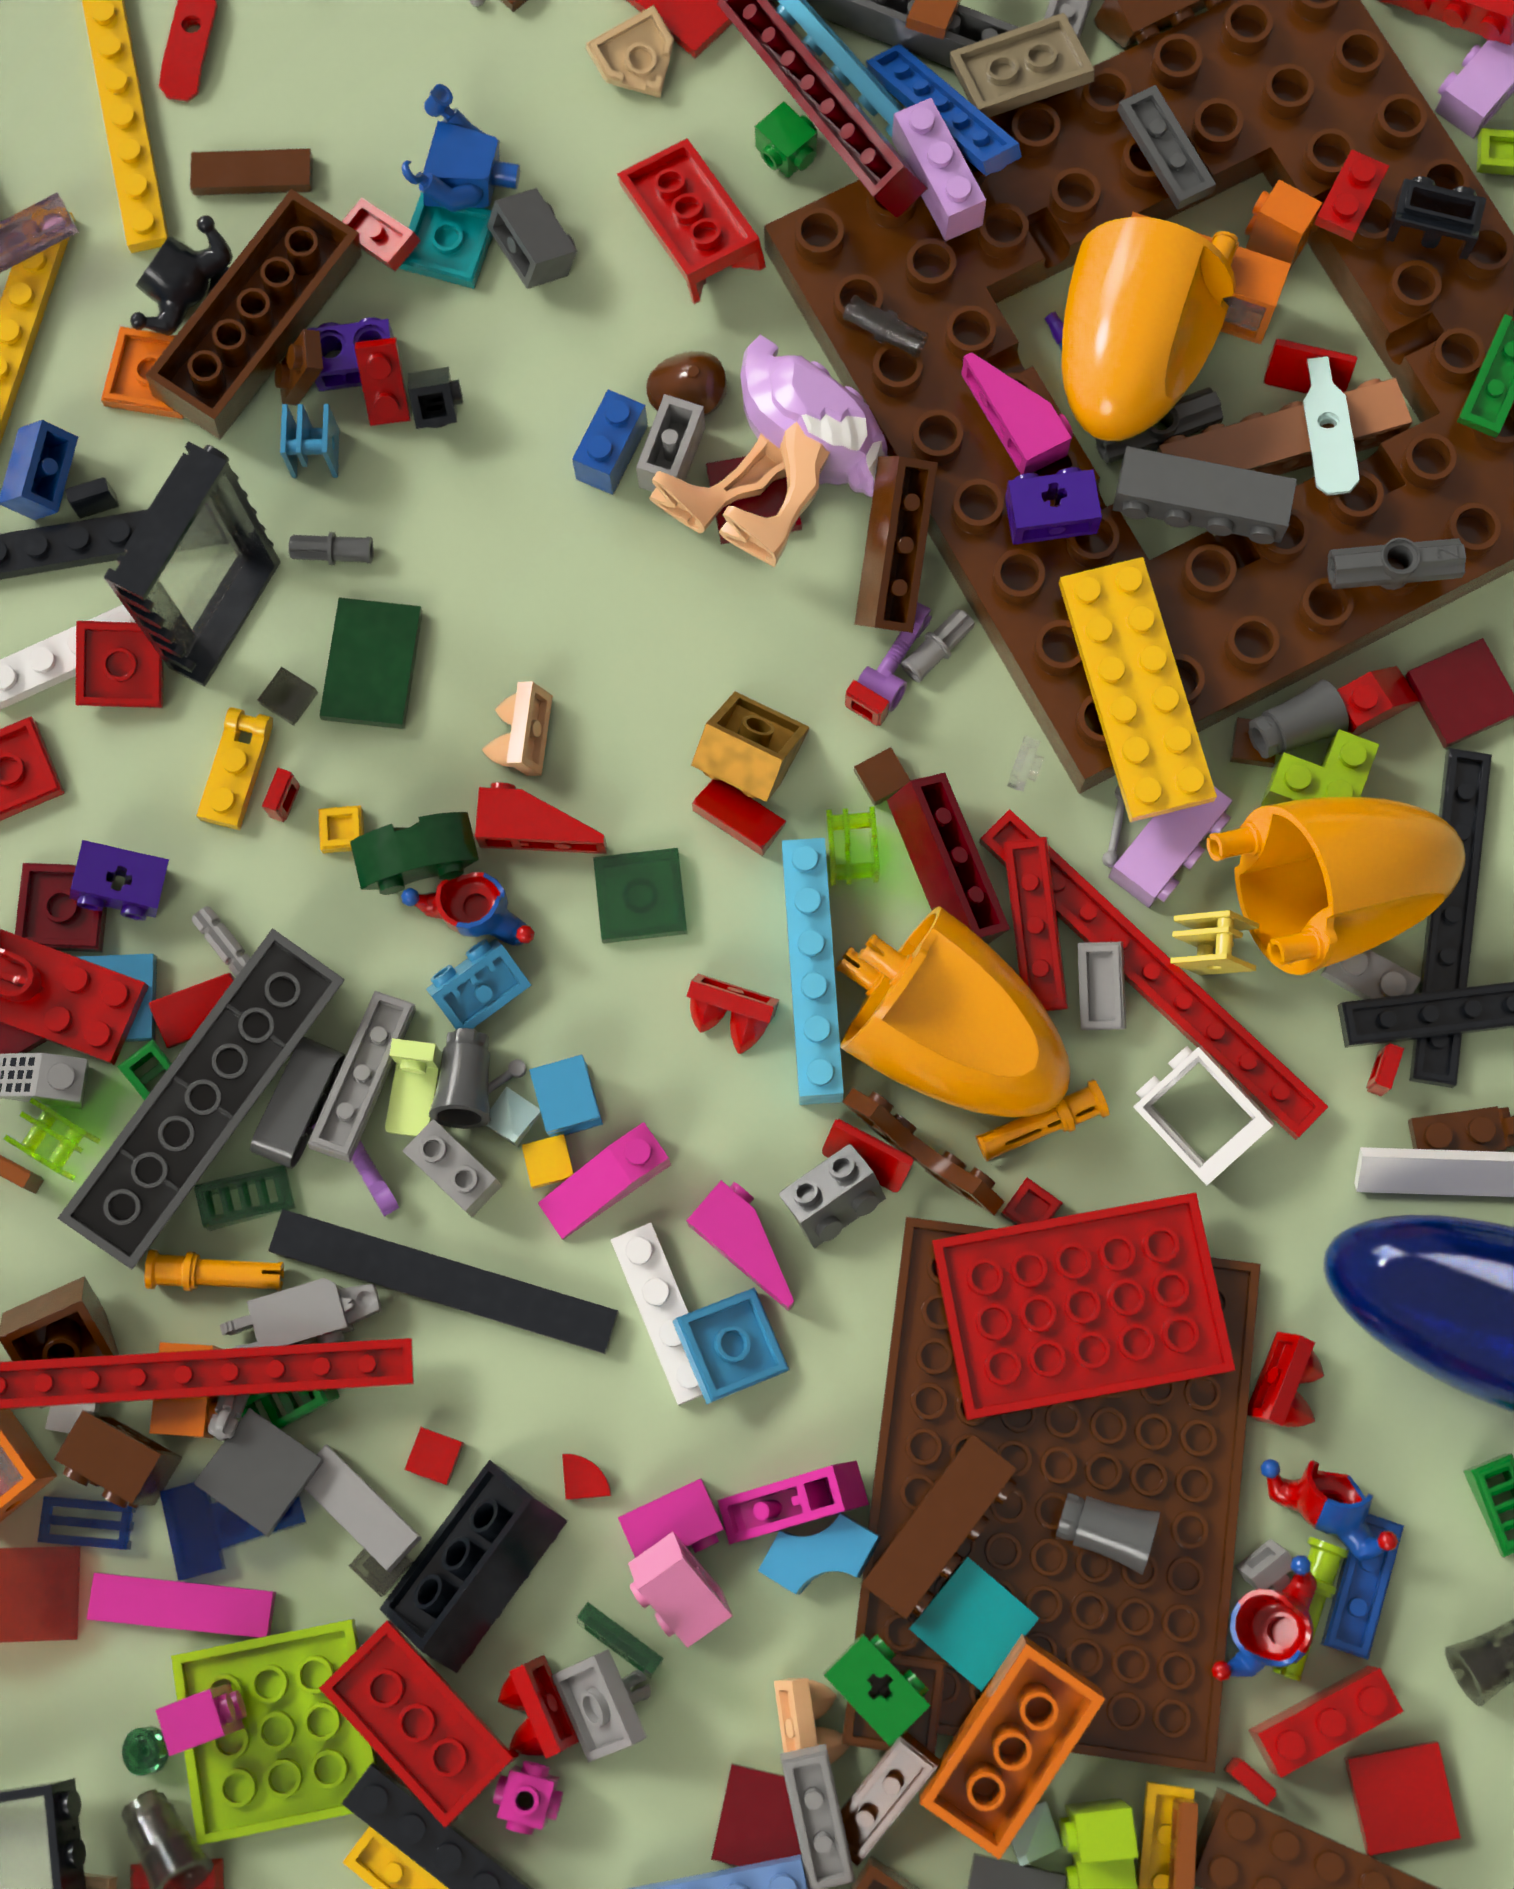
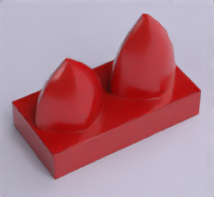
M699 973L691 980L686 996L691 998V1017L696 1028L701 1033L716 1026L722 1020L727 1010L732 1011L730 1031L738 1054H742L750 1049L761 1038L768 1024L775 1016L780 1000Z
M1277 1331L1249 1401L1247 1416L1260 1422L1282 1427H1301L1315 1422L1310 1406L1301 1394L1297 1392L1299 1384L1311 1383L1324 1377L1320 1360L1313 1351L1315 1342L1302 1335Z
M545 1655L510 1670V1675L500 1690L498 1703L513 1710L526 1711L528 1718L518 1727L513 1735L509 1750L515 1749L518 1754L526 1756L544 1755L545 1759L578 1743L579 1739L551 1676L553 1674Z

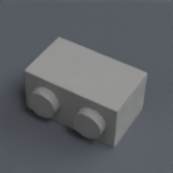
M664 394L636 466L639 488L653 492L656 486L652 483V479L657 471L685 481L705 429L703 406Z

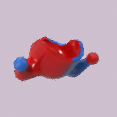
M473 872L452 880L445 879L437 886L436 892L418 894L417 890L408 888L401 895L403 904L409 907H417L426 916L443 919L450 929L462 936L479 937L491 935L511 946L528 944L534 940V930L507 909L508 899L505 889L497 879L487 873Z
M1268 1459L1261 1464L1262 1475L1267 1478L1268 1495L1273 1502L1301 1513L1305 1521L1314 1529L1325 1534L1336 1535L1358 1560H1371L1380 1556L1385 1551L1395 1550L1398 1539L1393 1532H1381L1378 1538L1372 1534L1366 1523V1517L1371 1507L1373 1495L1368 1493L1365 1497L1349 1475L1318 1471L1319 1463L1311 1460L1305 1468L1301 1479L1288 1480L1280 1476L1281 1469L1277 1461Z
M1297 1555L1292 1559L1291 1569L1295 1572V1575L1290 1584L1282 1591L1257 1589L1246 1593L1236 1603L1231 1614L1230 1630L1233 1641L1240 1651L1229 1662L1221 1660L1213 1664L1211 1672L1215 1679L1222 1682L1230 1679V1677H1253L1265 1666L1285 1667L1298 1662L1307 1654L1313 1642L1314 1627L1309 1608L1317 1588V1580L1310 1571L1311 1562L1306 1556Z

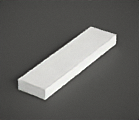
M1360 1147L1354 1184L1357 1192L1514 1197V1152Z

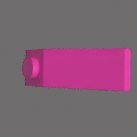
M972 352L964 356L961 375L1021 475L1034 473L1068 455L1073 432L1070 423L1063 414L1058 415L1050 402Z
M643 1122L607 1146L539 1201L538 1204L563 1240L670 1167L671 1163L667 1154Z
M721 1180L686 1220L688 1226L789 1311L794 1306V1299L756 1210L750 1205L754 1198L736 1182H733L729 1187Z
M857 1460L827 1466L717 1500L729 1545L869 1505Z

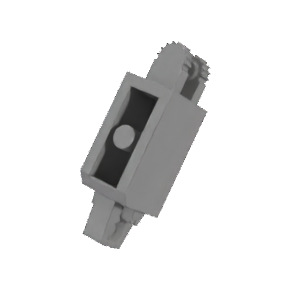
M322 1278L247 1301L250 1315L222 1323L220 1328L222 1335L230 1336L254 1328L257 1342L239 1345L234 1348L300 1345L315 1342H343L345 1340L343 1334L354 1331L353 1324L382 1311L375 1285L368 1284L343 1288L326 1278Z

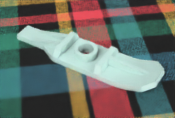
M1328 356L1307 359L1311 388L1303 401L1316 488L1327 496L1350 493L1359 483L1360 479L1346 395L1333 384ZM1324 424H1333L1335 427L1324 428L1321 426Z

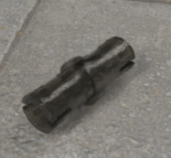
M854 295L851 298L850 302L853 305H847L843 314V320L849 321L874 334V340L881 344L887 341L911 354L914 358L920 355L921 350L919 348L923 349L925 347L929 333L923 332L898 319L897 313L891 309L885 312L861 299L858 295Z

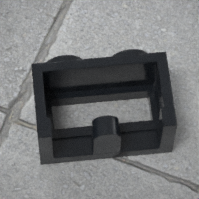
M1419 176L1412 180L1404 178L1395 199L1386 240L1394 242L1401 225L1422 230L1421 245L1426 248H1436L1442 236H1447L1464 241L1459 258L1467 260L1478 240L1487 198L1477 196L1476 191L1469 187L1460 186L1453 190L1438 187L1428 177Z

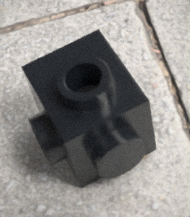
M449 367L408 373V392L416 429L426 427L440 428L450 423H456L457 405L463 404L460 381L459 379L451 380Z

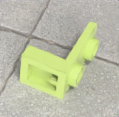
M392 1038L389 1056L396 1065L385 1130L390 1134L416 1137L432 1120L429 1117V1111L437 1088L442 1052L433 1043Z

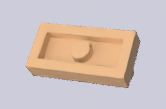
M533 681L518 682L517 692L507 697L495 709L498 716L504 722L511 725V732L489 742L482 749L483 753L493 762L502 766L514 767L526 776H542L553 696Z
M788 1678L774 1681L783 1752L826 1744L830 1764L838 1760L850 1745L842 1744V1733L825 1727H815L814 1720L819 1719L830 1709L837 1695L826 1685L809 1680L808 1678Z

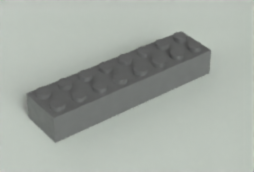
M272 928L57 1219L131 1270L135 1268L345 979Z

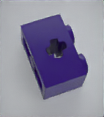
M1071 467L1060 470L1054 475L1039 476L1036 473H1026L1017 476L1014 480H1008L1005 501L1013 545L1097 534L1102 514L1094 469L1081 471L1080 468ZM1046 500H1054V504L1057 507L1050 506V501Z
M82 840L70 889V899L78 900L77 905L88 910L102 911L104 906L121 910L120 915L133 920L144 921L147 916L156 918L169 859ZM116 876L125 878L124 884L126 885L122 886L121 891L111 889L112 882H114Z

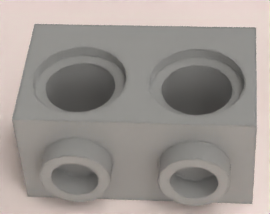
M434 1119L402 1150L471 1217L502 1187L501 1183Z

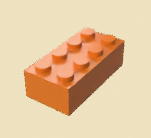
M1022 1634L939 1758L941 1761L938 1767L918 1791L920 1804L1000 1860L1105 1701L1100 1687Z

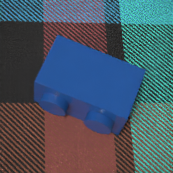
M609 389L607 390L572 458L576 480L611 495L614 494L648 427L645 404Z
M44 420L18 428L0 493V505L32 520L58 513L78 436Z

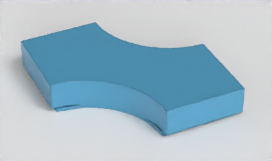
M840 1513L828 1528L811 1536L800 1537L780 1530L758 1571L792 1593L800 1595L811 1581L826 1573L839 1571L860 1578L882 1537L847 1515Z

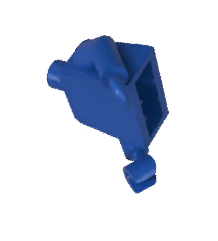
M437 84L430 91V96L425 101L424 108L428 115L432 117L442 115L444 119L443 121H437L423 173L418 172L415 176L410 171L409 164H411V161L409 160L403 162L401 167L402 173L411 184H419V190L423 192L424 206L444 207L450 212H457L467 208H486L490 206L495 186L517 189L520 178V165L501 162L499 140L495 136L488 135L474 126L457 108L452 109L449 107L453 101L451 91L443 84Z

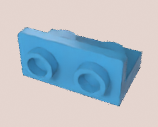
M484 939L478 942L466 952L465 955L468 957L455 968L452 965L442 968L430 979L433 984L426 990L455 1029H473L531 986L520 968L497 939H493L490 942Z

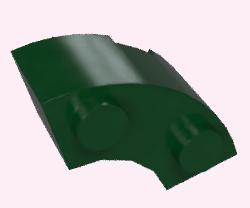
M448 812L418 817L419 822L409 828L394 827L393 824H389L350 841L361 890H379L380 894L389 895L404 890L406 884L436 876H439L441 880H448L463 875L464 868L479 860L468 812Z

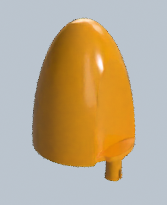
M1128 217L1101 224L1089 232L1083 239L1074 265L1065 309L1062 336V377L1066 397L1075 419L1094 438L1103 441H1122L1143 433L1159 422L1176 405L1195 380L1213 349L1225 320L1229 305L1223 298L1231 297L1236 289V280L1231 267L1235 252L1239 246L1236 235L1228 231H1219L1214 234L1211 243L1198 233L1173 222L1148 217Z
M1321 797L1270 804L1259 807L1251 812L1239 829L1212 833L1209 835L1210 838H1207V850L1214 861H1221L1225 858L1241 855L1240 864L1234 867L1238 901L1243 916L1259 923V929H1252L1249 932L1259 949L1273 965L1284 972L1295 975L1312 973L1323 967L1349 959L1396 937L1418 924L1433 913L1452 893L1461 878L1465 866L1463 841L1446 820L1420 807L1382 798Z
M938 906L931 911L898 951L878 938L876 934H873L866 942L865 949L862 948L860 953L850 946L843 954V959L838 961L835 970L840 971L866 989L864 994L867 995L858 1013L849 1024L842 1038L840 1048L874 1070L930 1098L968 1111L998 1117H1031L1042 1114L1057 1106L1067 1093L1070 1082L1069 1058L1057 1027L1028 985L1003 958L971 929L942 907Z

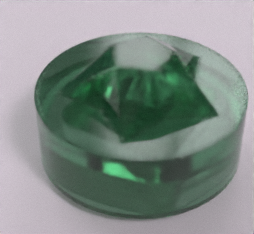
M154 1726L136 1728L126 1736L122 1746V1758L126 1768L132 1774L137 1776L154 1774L166 1765L169 1753L162 1730Z

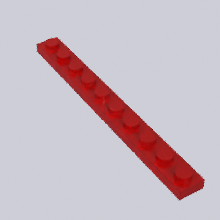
M1009 809L980 838L979 843L1006 868L1003 842L1039 838V836ZM1049 846L1057 917L1084 942L1123 941L1125 980L1197 1048L1202 1046L1255 1103L1297 1140L1329 1106L1180 967L1171 964V959Z
M403 1338L0 1362V1410L414 1385L413 1339Z

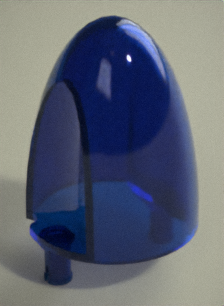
M1398 1215L1355 1224L1333 1238L1324 1254L1323 1270L1332 1294L1353 1321L1381 1345L1418 1370L1478 1400L1511 1413L1514 1411V1227L1453 1216Z

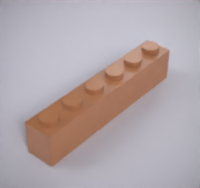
M1396 378L1382 382L1380 379H1371L1359 385L1357 389L1343 392L1347 399L1356 452L1379 446L1382 442L1409 429L1413 422ZM1302 401L1291 402L1283 406L1279 411L1264 415L1262 412L1250 414L1239 423L1229 426L1215 424L1204 429L1201 434L1186 438L1185 435L1173 436L1165 440L1162 445H1159L1157 451L1159 453L1273 475H1280L1313 465ZM1324 424L1321 427L1332 428L1335 426L1333 424Z

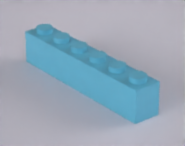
M825 838L782 840L799 1105L843 1102L844 1092Z

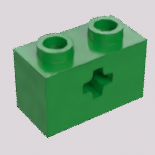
M862 1633L823 1672V1675L880 1737L891 1746L931 1706L923 1698L929 1689L910 1669L902 1675L891 1664L890 1661L896 1654L877 1634L869 1640ZM873 1673L879 1678L884 1677L886 1674L891 1677L887 1683L891 1693L886 1698L880 1693L875 1694L873 1697L868 1694L872 1688L868 1678Z

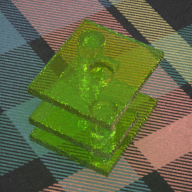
M875 806L869 807V812L848 814V808L842 809V814L832 815V809L826 810L830 886H835L836 880H846V885L852 884V879L873 878V883H877L879 881L880 863ZM868 828L871 862L851 863L850 829ZM836 830H842L845 864H836L833 832Z
M31 1097L29 1102L43 1110L36 1119L22 1111L19 1116L33 1124L22 1142L7 1134L4 1140L54 1172L73 1181L76 1176L65 1170L63 1166L74 1150L80 1154L84 1150L78 1146L83 1137L97 1144L101 1139ZM56 1120L70 1127L64 1136L51 1128ZM46 1134L60 1141L49 1159L36 1151Z

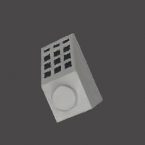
M48 1053L0 1054V1099L82 1109L89 1070L88 1060L86 1058Z

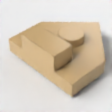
M653 5L587 42L585 49L606 83L660 98L674 38Z

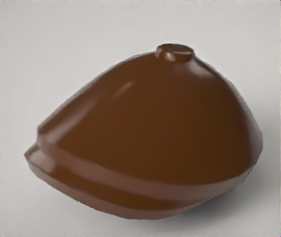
M702 351L684 352L667 358L651 371L646 385L647 397L650 404L657 411L664 394L701 405L704 407V416L708 415L720 406L726 395L727 381L722 363L714 355Z

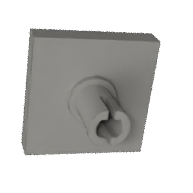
M609 1649L551 1675L588 1762L632 1746L647 1738L633 1704L650 1697V1685L647 1684L631 1692L630 1688L647 1680L643 1672L635 1670L630 1675L621 1678Z

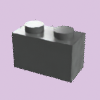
M537 188L495 200L487 227L525 287L530 289L568 276L577 253L574 241L569 234L565 233L555 217L553 208L549 203L545 202Z

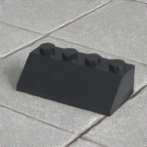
M489 1460L379 1610L422 1653L457 1673L465 1661L472 1655L476 1646L495 1620L501 1615L503 1609L519 1587L529 1577L531 1571L546 1550L556 1540L568 1520L497 1464Z

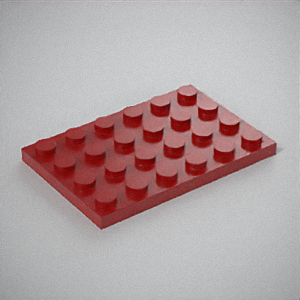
M1196 1192L932 1240L931 1242L966 1421L1235 1371Z

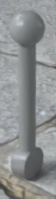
M1119 785L1115 790L1118 802L1109 847L1102 857L1103 864L1107 867H1113L1119 860L1116 851L1125 810Z
M519 1059L511 1061L508 1070L489 1083L488 1094L512 1077H523L526 1073L524 1062Z

